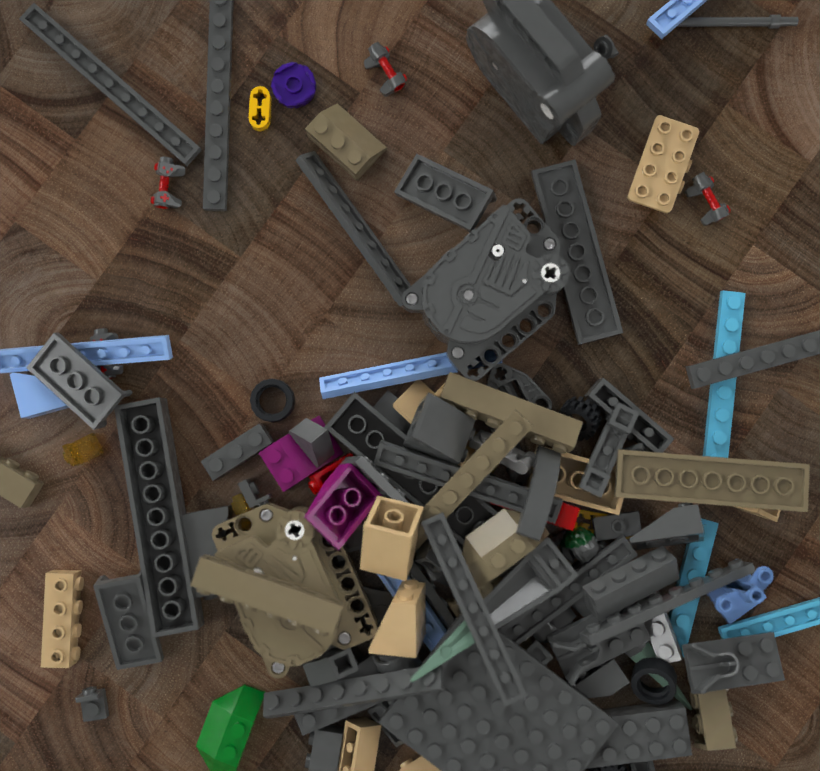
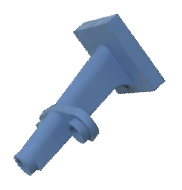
M766 566L758 567L752 576L749 574L707 595L715 605L716 610L721 613L727 623L731 624L767 598L763 590L773 581L774 575L770 568Z

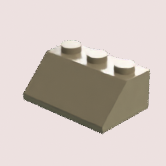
M338 103L321 111L305 128L308 138L356 181L363 176L387 149L384 144Z

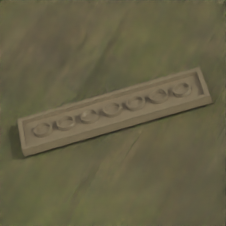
M618 449L614 497L808 512L810 464Z

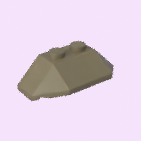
M502 509L465 536L462 555L477 587L496 578L533 551L550 534L548 530L544 528L540 541L516 534L521 512Z

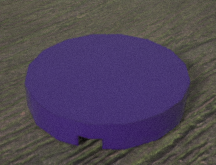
M290 62L280 66L274 73L271 87L274 97L280 104L288 108H299L312 100L316 92V82L313 73L307 66Z

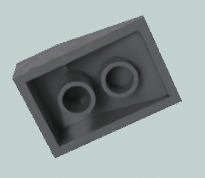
M692 503L678 504V507L671 509L632 536L630 543L633 549L636 551L704 541V530L699 506Z

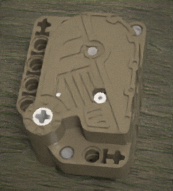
M267 503L222 522L212 530V539L218 551L214 554V557L344 601L334 634H328V636L319 635L314 632L313 628L304 626V628L293 626L290 624V620L282 617L281 620L270 618L267 616V612L259 609L257 612L243 608L244 604L234 601L233 604H235L245 633L247 632L254 646L253 648L262 656L269 674L274 678H283L291 666L303 665V663L320 657L330 645L345 650L370 640L377 633V618L345 543L340 550H337L333 545L326 544L324 537L304 518L310 506L305 505L289 510L273 503ZM243 518L250 519L252 523L250 530L242 527L241 521ZM234 527V532L227 536H221L220 532ZM336 555L343 556L345 565L341 567L336 566L333 563V557ZM350 577L354 580L355 585L352 588H346L342 584V579ZM359 599L364 603V607L361 610H356L352 607L351 602ZM365 613H368L365 615L366 623L368 625L372 624L370 631L366 628L362 629L364 623L362 616Z

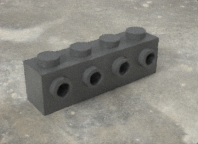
M605 378L598 379L583 396L591 400V405L594 403L597 405L596 410H601L605 415L603 417L605 421H608L618 402L640 412L631 433L628 434L626 439L629 441L634 440L638 444L643 443L646 452L663 453L674 440L670 434Z
M660 546L582 586L586 607L598 621H601L679 580L677 558L664 546Z

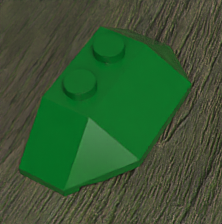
M244 684L213 700L196 744L210 771H237L264 700L265 691Z

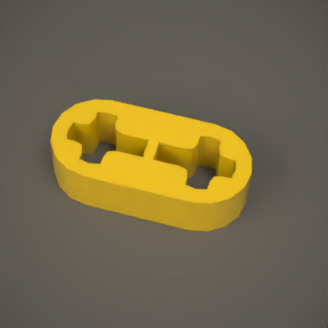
M262 86L255 87L250 93L249 122L256 131L266 130L271 120V95L268 89ZM260 94H263L265 97L262 99V106H259L257 100ZM259 112H261L264 120L258 125L254 119H258Z

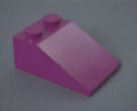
M320 415L311 420L322 427L326 426ZM330 432L329 435L335 454L318 468H316L290 434H287L259 452V455L283 492L344 454Z
M351 463L339 464L324 482L304 518L331 545L340 550L371 511L377 496L383 495Z

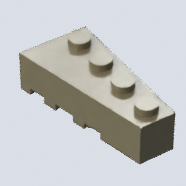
M729 689L710 691L705 694H692L690 690V704L696 712L694 718H692V727L698 733V738L694 739L695 748L706 751L736 748L735 742L738 741L735 727H732L731 717H733V708L727 698Z

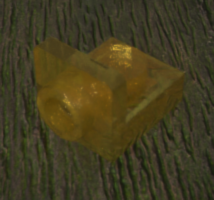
M90 433L73 443L62 446L64 450L63 457L71 466H80L104 454L94 433Z
M242 493L232 497L233 502L231 506L236 515L252 510V508H249ZM243 518L241 521L243 528L251 524L248 518Z

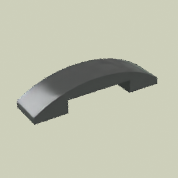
M619 402L616 404L591 454L579 488L599 498L602 497L610 480V473L617 460V450L622 449L640 412Z
M540 445L537 447L532 467L534 471L525 507L520 514L516 534L540 541L557 486L561 453Z

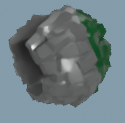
M578 526L573 531L566 530L560 543V549L565 558L571 563H574L576 558L581 563L589 562L590 559L598 554V539L592 531Z

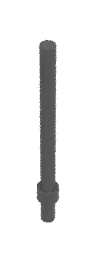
M773 14L769 17H687L677 27L768 26L769 29H779L780 26H797L799 18L781 17L780 14Z

